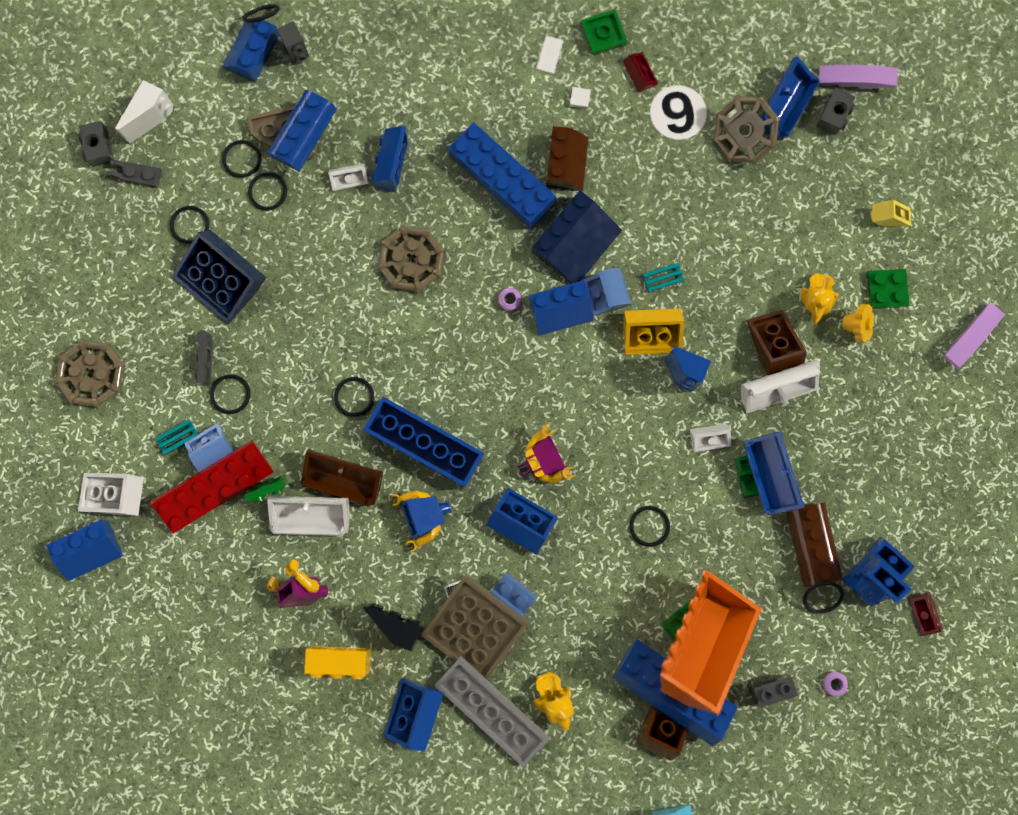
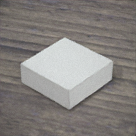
M573 87L570 107L588 109L591 89Z

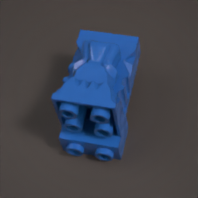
M880 536L867 550V554L842 580L871 607L880 604L886 599L899 603L912 590L903 579L915 567L887 540Z

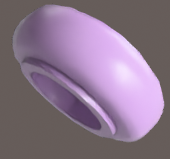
M506 288L500 292L498 302L503 309L512 311L520 306L521 295L514 288ZM512 294L515 297V302L507 304L504 301L505 296Z
M831 672L825 676L823 687L829 695L838 697L847 691L848 681L843 674ZM835 678L841 684L837 690L831 688V681Z

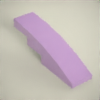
M872 65L820 66L819 86L839 85V88L858 87V89L897 87L898 68Z
M992 302L988 303L981 313L973 319L966 330L958 336L943 357L955 368L959 369L983 343L1005 314Z

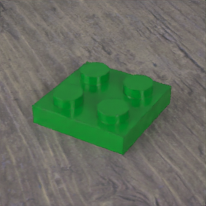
M616 9L581 19V26L592 56L627 45V39Z
M906 269L867 272L869 304L872 306V309L910 306Z
M286 475L280 476L250 488L244 496L247 502L252 500L254 503L265 499V496L269 493L276 495L283 492L288 479Z

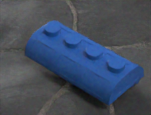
M798 56L793 57L767 102L778 117L780 116L777 140L781 141L789 137L820 83L819 79L815 78ZM762 111L760 114L764 121L769 119L764 111ZM771 124L765 127L768 136H770Z
M304 90L275 141L267 151V155L300 172L337 108L322 96L312 91Z
M781 431L746 440L744 445L764 513H767L768 516L805 507Z

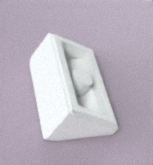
M365 163L328 171L332 191L369 184Z
M727 424L690 429L693 452L731 447V430Z

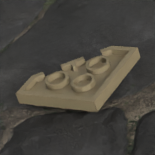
M295 106L248 116L247 120L252 137L271 147ZM313 151L307 160L314 159Z

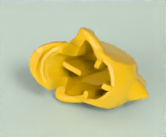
M815 273L810 277V288H801V300L805 305V309L811 313L814 324H817L823 315L831 312V308L839 297V293H835L832 289L834 285L833 278L827 274L822 275L819 273Z
M552 672L539 675L536 680V689L541 697L534 699L536 707L540 712L545 713L550 723L558 724L564 731L568 730L570 718L574 715L570 687L561 688L560 678Z

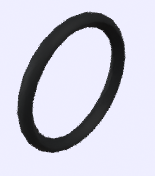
M267 4L254 8L243 16V21L246 23L263 21L277 14L280 7L277 4ZM276 8L263 16L247 19L258 11Z
M234 141L223 152V167L234 177L244 178L251 176L260 166V150L250 141ZM238 144L251 146L257 154L255 167L245 174L231 171L226 163L228 151Z
M266 172L257 175L248 187V197L251 203L262 210L278 208L283 204L287 196L285 181L275 173ZM265 176L278 179L283 186L281 200L277 204L268 207L256 203L252 196L254 183Z
M184 206L173 214L170 220V230L176 240L181 243L191 244L193 240L180 238L174 230V221L178 214L185 210L200 212L206 223L204 231L209 230L210 223L207 214L199 207Z
M234 374L218 378L210 391V399L213 406L225 414H235L243 410L251 396L248 383L242 377ZM227 378L241 381L246 388L247 395L244 403L234 410L221 408L214 398L216 386Z
M347 378L335 390V405L341 413L347 416H361L369 411L373 405V388L363 378ZM350 381L362 382L370 391L368 406L357 413L347 412L340 406L338 401L339 390Z
M641 507L635 511L630 519L631 535L635 541L643 546H657L663 543L669 535V518L658 507ZM645 510L659 512L666 522L664 536L653 543L640 540L634 532V520L639 513Z
M823 581L816 583L805 592L803 604L807 610L813 613L830 612L842 603L844 590L835 582ZM830 585L839 590V600L829 608L818 610L811 608L807 603L809 593L817 587Z

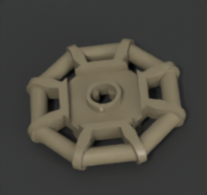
M736 95L728 105L715 115L716 126L713 143L718 145L729 162L757 164L758 160L778 145L776 142L779 121L781 119L771 109L763 96L759 98ZM743 104L755 105L753 111L743 110ZM735 107L737 108V112L731 118L726 116ZM762 109L769 119L764 121L758 114L759 110ZM723 122H727L728 129L726 134L722 135ZM771 124L770 136L768 139L764 137L766 133L765 127L766 125ZM743 125L750 127L749 134H742ZM725 139H728L733 145L732 150L724 142ZM761 141L766 144L755 153L754 147ZM738 149H748L749 155L737 154Z
M402 225L385 240H381L379 261L376 267L391 284L392 289H404L420 293L422 289L437 278L442 277L443 258L446 251L432 235L430 229L411 228ZM408 235L421 236L420 241L415 239L408 240ZM403 236L404 241L394 247L392 243ZM426 240L434 248L433 251L429 252L425 247L424 243ZM388 250L393 252L391 262H386ZM409 255H411V256H413V255L416 256V257L414 258L415 263H412V262H408V263H407V262H406V261L408 260V257H407V256H409ZM431 257H436L435 268L429 267ZM394 267L399 275L395 278L389 271V268ZM428 271L430 275L420 282L419 277ZM409 277L414 279L415 283L401 281L403 278Z
M80 339L76 345L58 356L59 362L56 379L53 381L65 395L70 405L77 404L99 408L102 403L114 394L120 393L125 362L120 360L111 348L110 343ZM88 349L100 350L98 355L89 354ZM79 351L82 352L83 355L75 361L70 359ZM108 355L114 364L108 365L104 357ZM66 364L71 365V367L68 370V377H64ZM87 370H94L92 378L86 377ZM111 371H115L113 384L109 382ZM72 382L76 388L74 393L71 392L66 383ZM107 386L109 389L99 396L98 392ZM82 392L91 393L92 398H83L80 396Z

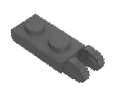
M109 160L110 166L122 168V172L107 171L106 176L120 179L123 182L158 188L162 174L161 168Z
M200 330L196 335L199 349L196 351L198 364L195 370V379L201 385L210 386L213 338L210 333Z

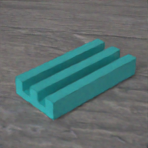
M679 263L642 275L648 293L684 282L685 280L679 268ZM673 269L676 270L675 272L668 273V274H665V275H662V276H659V277H656V278H653V279L648 280L649 277H652V276H655V275H658V274H661V273H664V272H667V271H670V270H673ZM678 276L677 279L656 286H650L652 283Z
M188 419L155 439L159 443L163 454L167 455L184 446V443L197 436L198 432L192 421ZM187 426L190 427V428H188V429L182 431L181 433H179V434L173 436L172 438H170V439H168V440H166V441H164V442L162 441V440L166 439L167 437L173 435L174 433H176V432L182 430L183 428H185V427H187ZM193 432L191 436L183 439L175 445L169 448L165 447L170 443L178 440L179 438L187 435L188 433Z

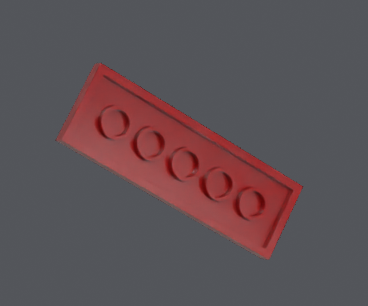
M251 440L151 501V506L174 534L271 475L274 471L255 442Z

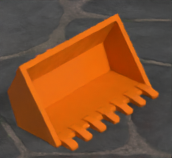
M704 570L702 582L697 585L695 597L691 599L689 604V611L687 614L685 613L682 627L676 633V641L669 649V657L667 660H664L662 665V673L660 675L661 691L688 707L706 710L719 715L762 608L711 572Z

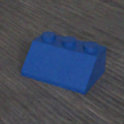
M264 20L255 23L245 22L222 67L256 82L280 37L276 25Z
M406 126L385 129L384 135L380 136L379 146H381L380 153L377 152L375 158L377 167L376 170L372 171L371 181H373L375 188L397 192L408 145Z
M585 280L529 295V302L539 336L594 321Z
M676 346L672 348L665 358L674 383L679 386L680 390L685 392L694 391L703 383L711 360Z
M508 488L486 525L537 555L558 517Z
M99 520L46 545L54 565L68 581L123 556L111 525L107 520Z
M402 678L384 737L407 749L425 752L444 693L432 687Z

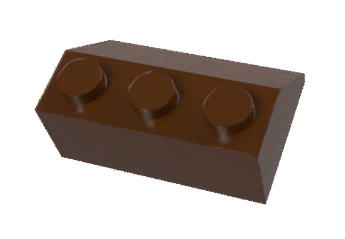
M553 126L546 187L583 191L588 136L572 128Z

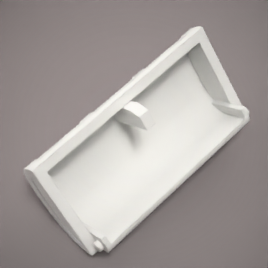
M813 360L741 384V399L746 413L780 402L786 405L789 399L818 390L821 373L819 363Z
M268 496L267 498L270 531L273 534L344 536L349 531L350 513L348 498Z

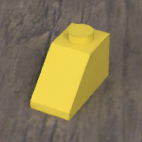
M895 200L872 204L871 219L873 223L879 226L909 227L911 226V208Z

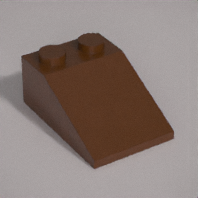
M783 310L747 320L760 362L768 375L805 363L807 351Z
M651 705L642 723L636 744L672 761L680 756L688 729Z

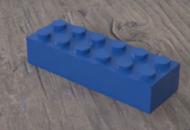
M474 122L448 148L449 156L529 229L555 204L556 195Z
M383 396L363 429L365 433L464 488L468 486L485 455L484 452Z
M639 639L635 640L627 649L612 678L709 745L714 746L722 741L738 707L725 699L721 711L717 715L706 710L688 707L661 691L660 675L664 660H667V658Z

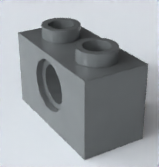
M293 21L277 29L292 63L305 61L309 54L295 22Z
M835 87L816 126L834 135L840 130L843 131L848 122L846 117L852 113L855 107L853 101L856 96ZM834 110L839 111L841 115L836 114Z
M102 121L80 125L78 138L80 143L83 144L82 156L85 162L95 167L107 164L111 159L114 160L108 130ZM95 142H98L95 147H92Z
M787 674L749 686L755 706L759 708L798 696L792 676Z

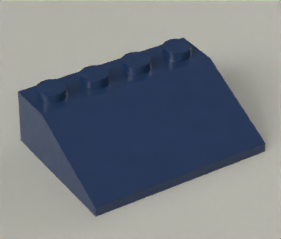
M579 190L532 246V253L571 284L583 279L621 233L622 229L595 201Z
M211 230L197 233L172 275L175 280L227 324L235 318L258 292L266 279L265 275Z

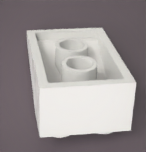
M143 80L115 129L126 142L131 144L163 122L171 114L173 103L162 89Z
M84 473L78 511L138 516L144 477L130 474Z

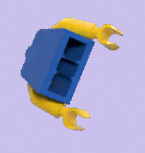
M417 490L403 493L402 496L397 494L391 496V498L398 497V502L392 505L402 506L413 538L406 542V545L409 543L414 544V549L409 552H414L418 545L422 546L432 541L441 530V524L445 522L443 515L451 512L448 502L439 504L436 496L431 497L428 493Z

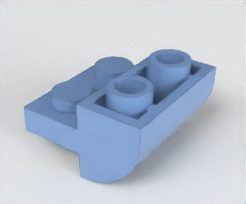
M620 268L603 270L598 272L597 275L583 279L588 290L594 316L632 305Z
M218 423L184 443L189 452L188 456L198 472L235 451Z
M507 572L491 591L493 595L521 616L525 614L538 597Z

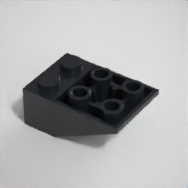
M376 603L364 606L365 612L392 644L409 651L415 648L423 626L419 625L420 621L410 617L407 620L401 618L402 614L393 610L389 612L383 611L384 607Z

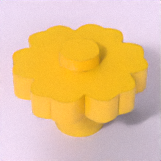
M861 304V306L857 307L855 314L850 313L843 318V329L855 334V341L858 343H867L873 334L874 313H872V306L870 304Z

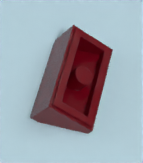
M643 52L629 54L623 61V64L637 92L639 93L658 85V81Z
M927 592L909 598L921 636L942 632L943 626L931 593Z

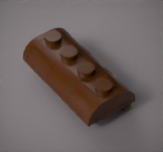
M308 449L305 454L301 484L302 487L337 498H348L350 502L369 507L376 503L382 483L383 471Z
M826 503L808 505L804 508L787 511L791 536L804 587L823 581L835 582L843 580Z

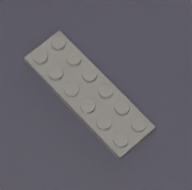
M461 656L434 685L522 767L550 739L545 732Z

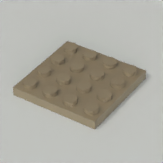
M465 574L421 636L455 662L460 656L463 657L484 678L488 679L530 622Z

